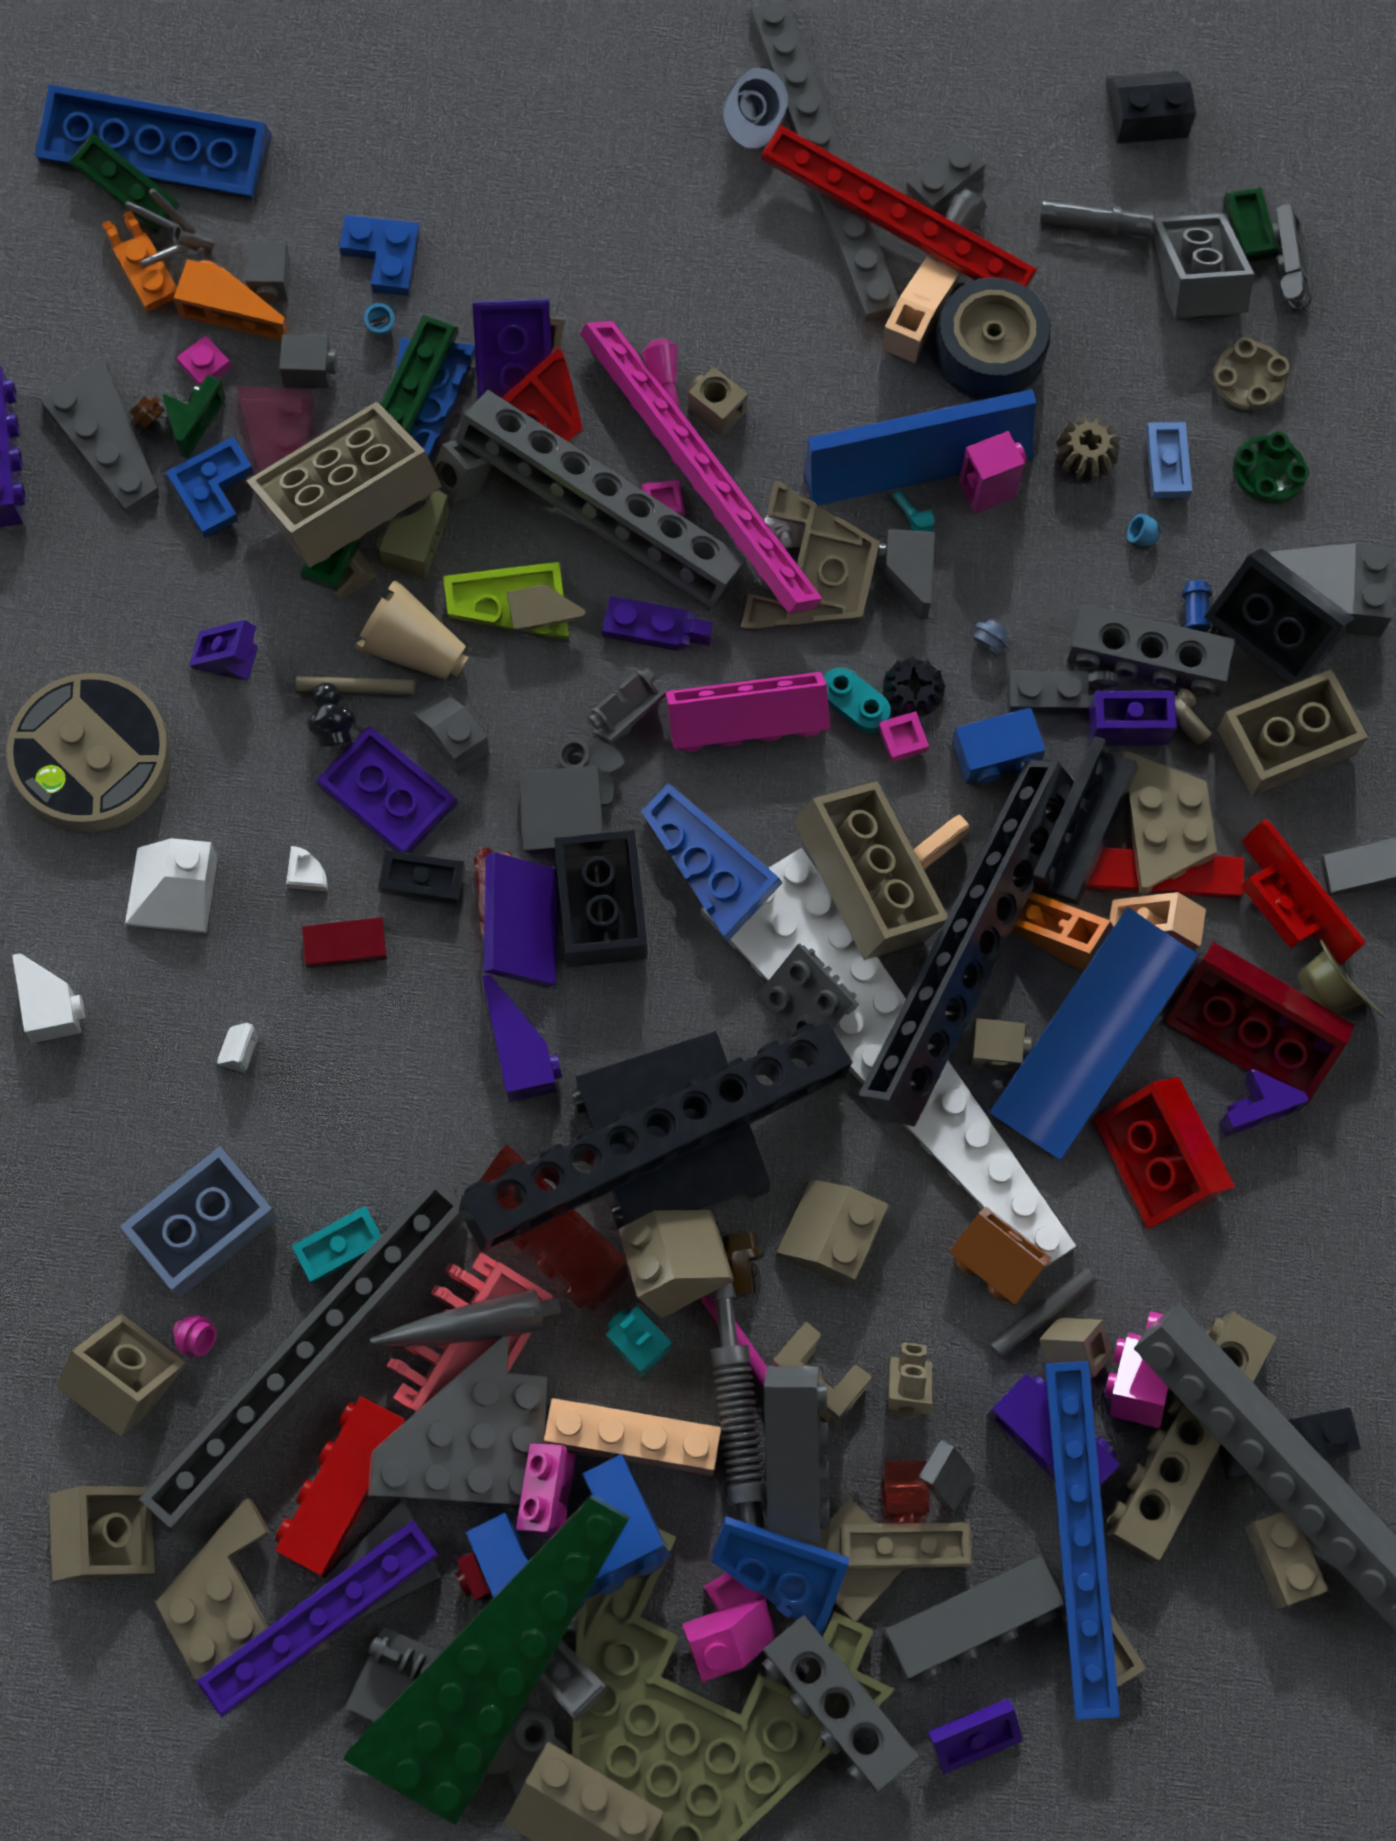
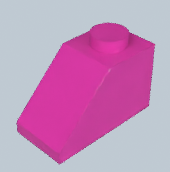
M763 1595L682 1624L693 1662L702 1682L744 1668L777 1638Z

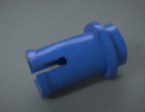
M1189 581L1181 592V596L1185 599L1186 603L1185 628L1201 632L1211 629L1210 621L1204 618L1209 611V598L1213 595L1212 589L1208 587V582Z

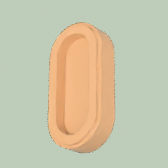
M961 815L952 818L913 849L923 870L927 869L967 835L970 825Z

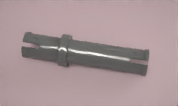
M1043 199L1042 210L1054 211L1057 214L1041 213L1039 224L1045 223L1108 231L1109 236H1117V233L1150 238L1152 228L1137 226V223L1153 224L1154 214L1121 211V207L1113 206L1112 210Z

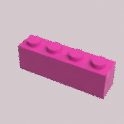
M821 672L665 691L669 732L673 748L686 752L698 751L704 745L720 744L725 747L737 746L743 740L759 739L765 742L776 741L782 735L789 734L809 737L818 735L821 730L830 729L827 684Z

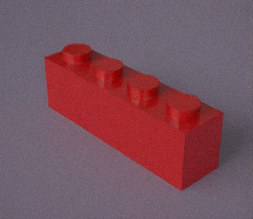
M362 1396L359 1397L355 1405L351 1402L347 1405L338 1423V1426L342 1427L335 1443L328 1441L324 1446L317 1461V1464L321 1465L314 1481L306 1480L296 1498V1503L300 1504L292 1520L286 1518L275 1536L274 1541L279 1543L275 1550L278 1554L322 1578L328 1575L370 1498L368 1496L371 1451L406 1421L404 1418Z

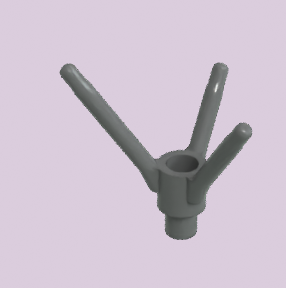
M151 189L149 194L176 223L141 206L126 202V209L173 232L174 246L140 261L141 267L145 268L173 255L188 252L189 249L198 250L200 247L212 250L215 237L203 233L201 228L194 227L187 222L155 189Z

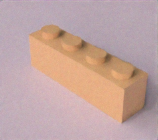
M552 1398L544 1443L565 1446L569 1452L610 1459L622 1454L627 1462L713 1476L721 1427Z

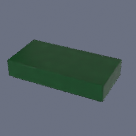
M1256 187L1225 192L1223 201L1229 223L1248 262L1276 258L1279 249L1262 188Z

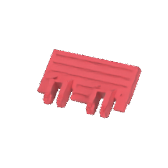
M482 1252L479 1253L471 1268L486 1277L484 1282L452 1263H448L444 1270L451 1279L475 1291L469 1304L533 1289L536 1291L539 1301L552 1299L553 1297L547 1291L502 1263L496 1262L487 1255L482 1254ZM435 1285L431 1292L432 1296L452 1309L468 1304L445 1287ZM532 1332L508 1336L507 1373ZM498 1338L435 1345L443 1350L441 1355L425 1345L404 1346L405 1350L418 1355L431 1363L432 1366L424 1377L409 1368L401 1360L391 1358L387 1367L420 1388L419 1391H416L405 1383H401L392 1399L416 1412Z

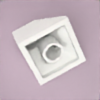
M170 838L137 848L125 921L126 926L206 934L218 861L212 843Z

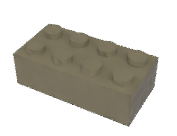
M878 781L813 798L793 821L864 960L927 941L944 925L948 915Z

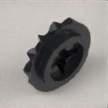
M912 656L910 659L901 662L897 660L894 666L889 671H886L882 690L890 707L898 714L905 715L916 711L918 717H923L939 707L944 697L946 684H944L941 670H937L932 666L929 660H916ZM912 675H915L918 684L925 685V687L919 689L916 700H914L913 694H911V689L904 687V685L909 684Z

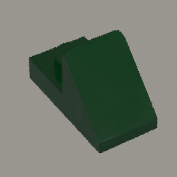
M210 375L206 376L201 385H196L193 388L188 404L166 393H162L180 454L186 459L189 458L226 400L221 380Z

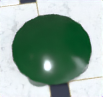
M1276 431L1270 433L1269 436L1261 435L1248 439L1239 446L1233 457L1232 472L1237 484L1248 496L1260 502L1277 504L1291 500L1301 492L1309 477V469L1305 464L1302 454L1290 443L1287 435L1282 432Z

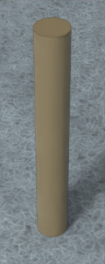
M296 676V692H314V689L319 684L331 683L338 688L340 693L415 694V680Z

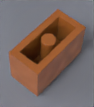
M985 1207L977 1214L949 1251L955 1257V1264L962 1271L971 1276L977 1274L989 1284L987 1288L996 1298L1003 1302H1008L1009 1300L1014 1305L1023 1297L1052 1259L988 1207Z

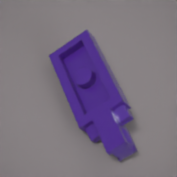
M610 596L602 636L679 651V647L688 648L689 642L709 646L713 632V623L696 619L695 613L685 609Z

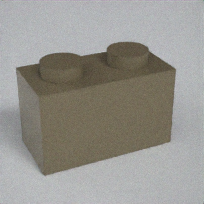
M1284 1511L1244 1527L1277 1610L1328 1591L1305 1533Z

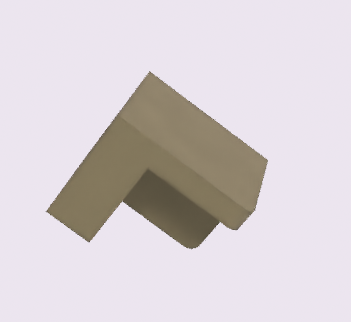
M1058 1318L1039 1339L1046 1364L1089 1361L1090 1378H1094L1112 1357L1104 1324L1100 1319Z

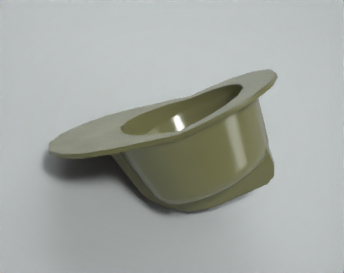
M1320 940L1324 950L1298 974V980L1309 998L1336 1013L1367 1003L1381 1017H1384L1379 1008L1343 972L1323 940Z

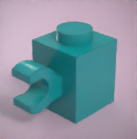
M638 1306L630 1313L623 1309L607 1324L610 1331L606 1334V1341L640 1378L672 1349L671 1341Z

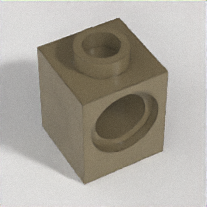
M714 366L705 376L702 374L698 375L688 388V410L721 437L747 412L748 393ZM710 397H719L723 400L721 402L714 403L710 402L707 399Z
M976 1018L972 1028L969 1068L1016 1073L1031 1051V1037H1025V1023Z

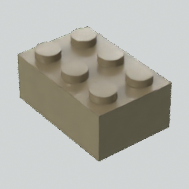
M1332 669L1225 712L1217 728L1251 797L1356 755L1368 738Z

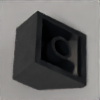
M1179 71L1106 78L1117 144L1189 138L1196 116V108L1191 81Z

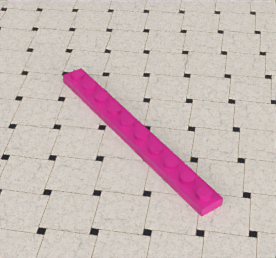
M613 321L586 323L580 332V336L589 346L591 353L598 358L609 373L611 380L619 386L630 401L633 409L640 414L649 426L651 433L661 442L670 454L672 461L682 470L691 482L693 489L700 494L712 510L714 517L724 526L733 538L735 545L754 566L758 576L766 582L775 594L779 604L788 613L815 609L823 599L615 323Z

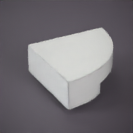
M291 846L286 881L287 888L328 892L327 877L319 861L307 850Z

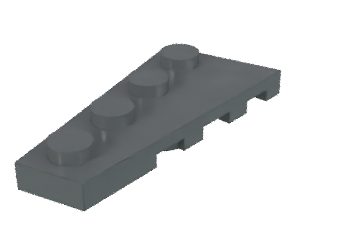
M103 358L39 398L48 414L127 515L159 495Z

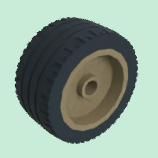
M991 277L977 279L976 281L964 284L963 287L958 288L949 297L939 315L934 339V350L940 373L958 392H962L963 395H968L970 398L973 397L977 400L1025 391L1035 381L1045 363L1050 344L1048 313L1037 295L1035 296L1027 287L1013 280Z

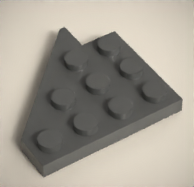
M509 1337L498 1338L371 1451L368 1496L520 1505L530 1443L544 1444L548 1376L507 1373Z

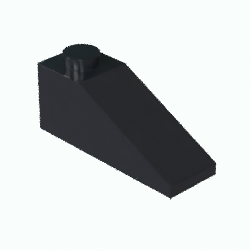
M1351 1407L1288 1420L1324 1460L1350 1456L1361 1450ZM1221 1444L1219 1450L1226 1479L1249 1476L1250 1474Z

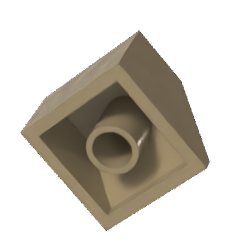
M810 1179L776 1255L852 1289L889 1204L849 1186Z
M710 1210L653 1211L618 1229L637 1298L660 1318L734 1281L714 1214Z
M121 1313L71 1351L56 1383V1387L122 1437L147 1416L184 1369L186 1362Z
M77 1486L49 1494L52 1582L96 1581L155 1574L152 1511L139 1500L150 1487Z

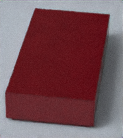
M382 917L302 926L306 968L387 959L384 921Z

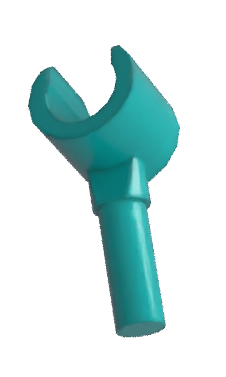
M900 491L892 494V498L908 517L911 531L934 532L932 525L935 523V520L930 510L917 513Z

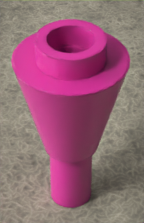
M668 339L651 341L647 344V349L642 351L641 355L647 367L678 408H680L675 387L677 384L678 345L670 343Z

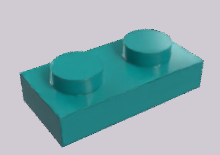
M364 1206L291 1245L310 1283L313 1285L361 1259L382 1235L367 1207Z

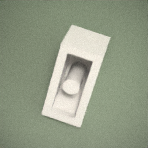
M21 953L12 955L24 1032L32 1043L81 1033L79 1020L85 1019V1009L81 995L75 996L66 982Z

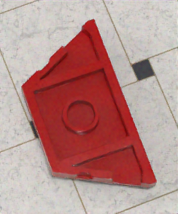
M560 347L555 349L502 398L569 443L584 431L566 356Z

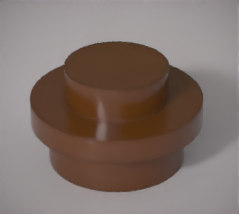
M144 396L129 412L134 417L130 424L134 428L139 426L143 431H146L165 410L159 404L160 399L155 396L149 400Z

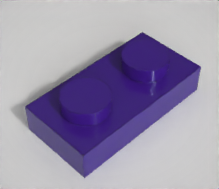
M1005 1699L928 1732L937 1764L943 1775L1023 1741L1016 1712L1009 1699Z

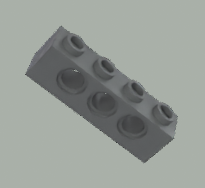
M1081 604L1075 622L1067 662L1075 663L1079 668L1085 670L1102 669L1117 673L1123 679H1134L1137 677L1150 680L1153 684L1162 688L1176 686L1188 689L1193 694L1201 697L1220 696L1227 681L1235 639ZM1113 641L1119 645L1120 649H1109L1103 642ZM1141 650H1152L1157 654L1158 658H1148L1143 655ZM1180 659H1191L1196 664V667H1187L1181 663Z
M804 1615L762 1650L763 1655L767 1658L761 1663L764 1669L777 1684L783 1680L795 1693L790 1698V1701L806 1720L813 1715L823 1728L818 1734L834 1755L842 1751L852 1764L847 1769L848 1773L863 1791L870 1786L875 1793L879 1792L919 1757ZM802 1659L813 1660L819 1667L820 1674L818 1680L812 1684L802 1683L795 1674L797 1662ZM839 1694L845 1698L848 1704V1711L844 1718L832 1719L826 1714L824 1701L828 1695ZM859 1729H867L875 1735L877 1744L875 1750L870 1755L858 1753L853 1746V1736Z

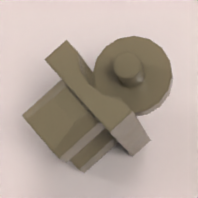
M904 1342L901 1343L899 1358L890 1356L888 1409L897 1417L913 1419L921 1414L930 1415L932 1362L926 1361L927 1346Z

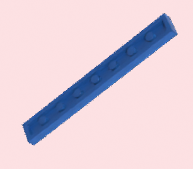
M1089 1361L1045 1364L1075 1720L1120 1717Z

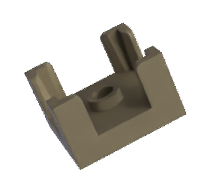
M806 1321L773 1359L771 1366H806L807 1361L816 1352L815 1344L821 1337L820 1332ZM854 1365L833 1389L829 1386L830 1382L819 1372V1383H827L828 1407L827 1410H820V1417L825 1422H828L832 1428H835L867 1390L866 1386L871 1381L872 1376L859 1365Z

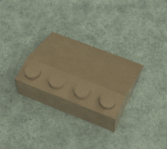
M377 401L246 480L250 489L291 547L309 568L318 562L325 561L334 552L351 542L359 540L368 531L383 522L393 519L399 512L418 501L424 500L430 493L442 487L425 450Z

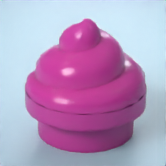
M202 1315L187 1316L183 1320H178L173 1325L175 1345L178 1351L188 1357L205 1356L215 1344L217 1330L207 1317Z

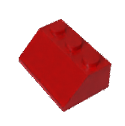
M1179 1077L1155 1081L1093 1119L1147 1229H1152L1197 1209L1235 1188Z

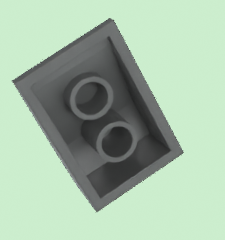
M1225 213L1153 218L1152 229L1165 297L1174 317L1193 319L1197 316H1231L1238 313H1248L1254 272Z
M1350 543L1270 551L1269 554L1355 618L1344 633L1382 636L1392 619L1395 547Z

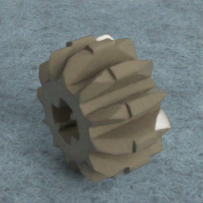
M1084 415L1078 419L1077 424L1069 421L1065 425L1064 433L1059 434L1057 437L1056 461L1064 462L1062 467L1064 473L1075 471L1077 482L1082 479L1083 475H1088L1092 482L1097 480L1099 473L1107 477L1111 473L1112 465L1118 463L1120 453L1117 449H1119L1121 443L1120 437L1112 435L1114 430L1112 424L1105 427L1100 426L1101 420L1099 416L1093 420V423H1089Z

